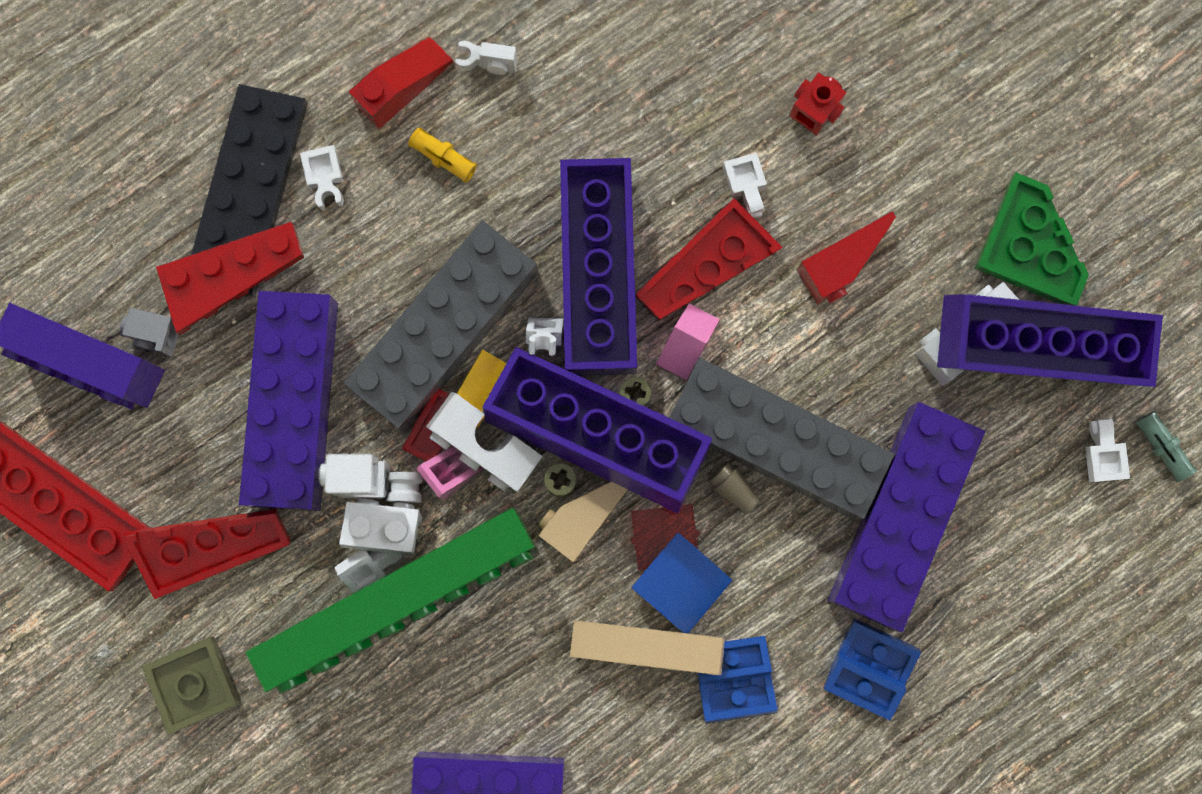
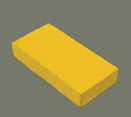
M483 349L480 350L456 394L483 413L482 406L507 363ZM483 416V418L480 420V422L478 423V425H477L476 428H479L481 422H482L483 419H484V416Z

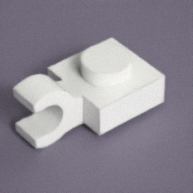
M469 41L459 42V50L471 54L466 60L456 59V67L459 70L469 71L475 68V66L482 64V68L487 69V71L493 74L516 73L518 63L516 47L482 42L481 46L474 45Z
M757 153L724 161L722 167L732 198L743 196L744 207L753 218L761 217V211L764 210V206L758 191L766 189L767 183Z
M1113 420L1091 421L1089 423L1090 434L1095 442V446L1085 447L1089 482L1130 479L1126 443L1115 444Z
M359 550L334 568L339 578L355 593L385 577L384 568L396 563L403 556L397 553L378 551L370 553L368 550Z

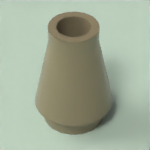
M728 461L721 464L707 480L712 485V491L738 507L744 514L750 512L760 501V498L753 492L738 466H732Z

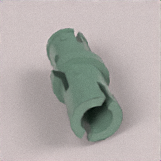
M1156 410L1138 419L1135 423L1154 447L1151 451L1155 457L1160 456L1174 476L1175 481L1180 482L1196 473L1197 469L1180 448L1179 444L1181 441L1179 438L1171 435L1157 415Z

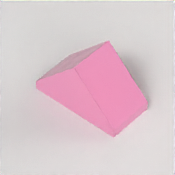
M689 303L675 325L656 365L687 381L714 332L719 319Z
M453 446L417 468L437 496L443 500L449 498L484 470L480 466L475 471L459 460L462 452Z

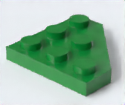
M1015 172L1011 176L974 269L1058 304L1077 306L1089 273L1084 262L1080 263L1072 246L1074 243L1063 217L1060 218L1052 202V199H1054L1048 185Z

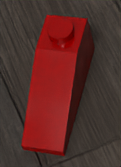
M428 37L374 68L349 91V94L356 107L380 130L453 63V59L431 37Z
M893 211L800 263L796 270L817 305L826 300L831 305L848 295L846 289L855 280L895 220L896 216Z

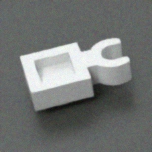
M331 145L300 153L307 186L310 189L318 188L315 193V202L320 210H326L324 199L328 195H334L338 206H343V195L334 185L335 183L344 182L335 146Z
M529 317L526 328V344H529V354L535 355L536 350L545 349L549 351V355H555L556 346H561L563 319Z

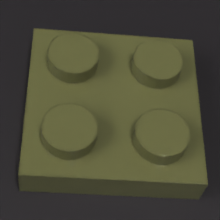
M214 636L142 666L168 735L240 704Z

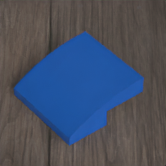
M677 533L631 588L680 631L688 634L733 580L680 533Z
M853 618L823 688L891 721L907 690L905 684L921 655L920 648Z
M765 636L725 641L721 675L697 673L705 724L777 713L778 709L771 678L772 669Z

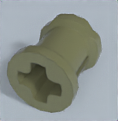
M631 377L624 381L620 387L619 395L630 399V395L625 392H632L633 387L640 388V395L645 396V398H638L636 403L647 407L651 398V388L648 386L647 381L641 377Z
M554 464L545 473V486L555 497L563 498L566 495H571L576 489V473L567 464ZM562 472H566V478L571 482L570 485H562L560 490L555 489L556 484L552 480L553 475L560 476Z

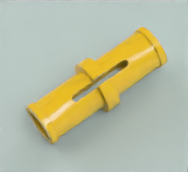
M421 127L413 132L408 141L409 147L414 148L431 159L435 167L445 168L464 183L472 178L477 169V163L470 161L453 150L454 146L448 141L441 142Z

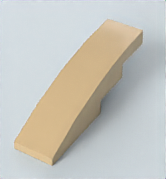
M574 620L570 657L721 675L725 638Z

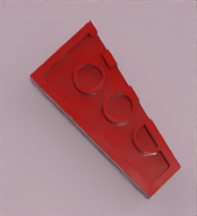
M733 198L635 294V298L659 321L780 251L783 247Z
M289 222L157 266V273L176 333L179 335L184 334L195 323L203 318L208 319L219 312L218 309L235 298L237 300L248 294V290L262 281L267 282L305 258L294 224Z
M277 509L127 531L122 536L154 599L286 547L291 543L290 536Z

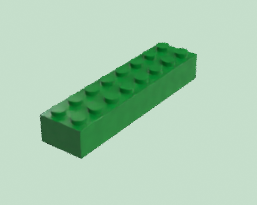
M511 508L260 643L245 653L265 693L277 689L279 694H282L309 681L306 676L307 673L312 672L313 676L337 666L341 663L339 656L345 653L348 658L373 646L371 639L377 635L381 640L405 629L403 621L412 618L413 622L419 621L438 611L436 603L445 600L446 604L466 596L470 593L467 587L473 583L478 582L479 586H484L502 576L499 569L508 564L512 568L525 564L534 558L531 552L538 548L518 511L515 508Z

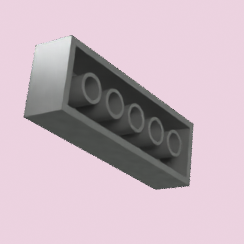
M482 220L351 373L344 384L405 433L419 417L425 405L437 390L442 389L539 274L537 264Z
M700 357L669 417L711 437L710 449L855 521L865 518L895 455Z

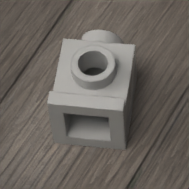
M130 307L128 315L121 321L119 330L121 336L134 340L132 346L152 352L156 350L165 356L173 357L179 334L175 331L171 317Z

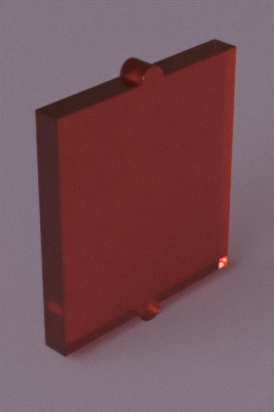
M693 504L682 505L679 513L665 507L631 511L634 535L631 538V543L635 544L638 570L647 569L677 533H680L698 549L697 537L700 535V532L695 527Z

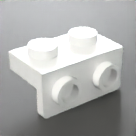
M366 498L358 499L357 503L347 502L339 545L342 548L414 555L418 525H421L422 516L420 511L414 509L415 506L409 503L395 502L393 507L381 506L378 501Z

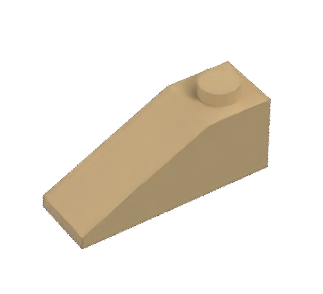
M611 481L561 506L556 513L550 509L538 524V527L542 529L538 536L574 562L628 490Z

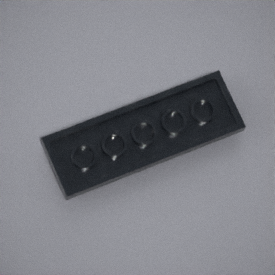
M238 84L191 255L275 227L308 105L305 98ZM259 284L248 290L249 293L246 296L256 297Z

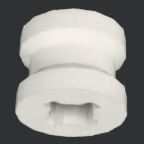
M387 473L390 491L386 494V502L422 503L423 495L419 492V484L423 482V476L420 473Z

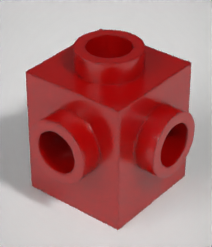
M818 72L811 82L805 79L794 94L797 101L794 103L789 117L817 136L828 121L834 124L842 114L845 106L841 103L847 92L842 89L841 84L836 79L830 76L825 77Z

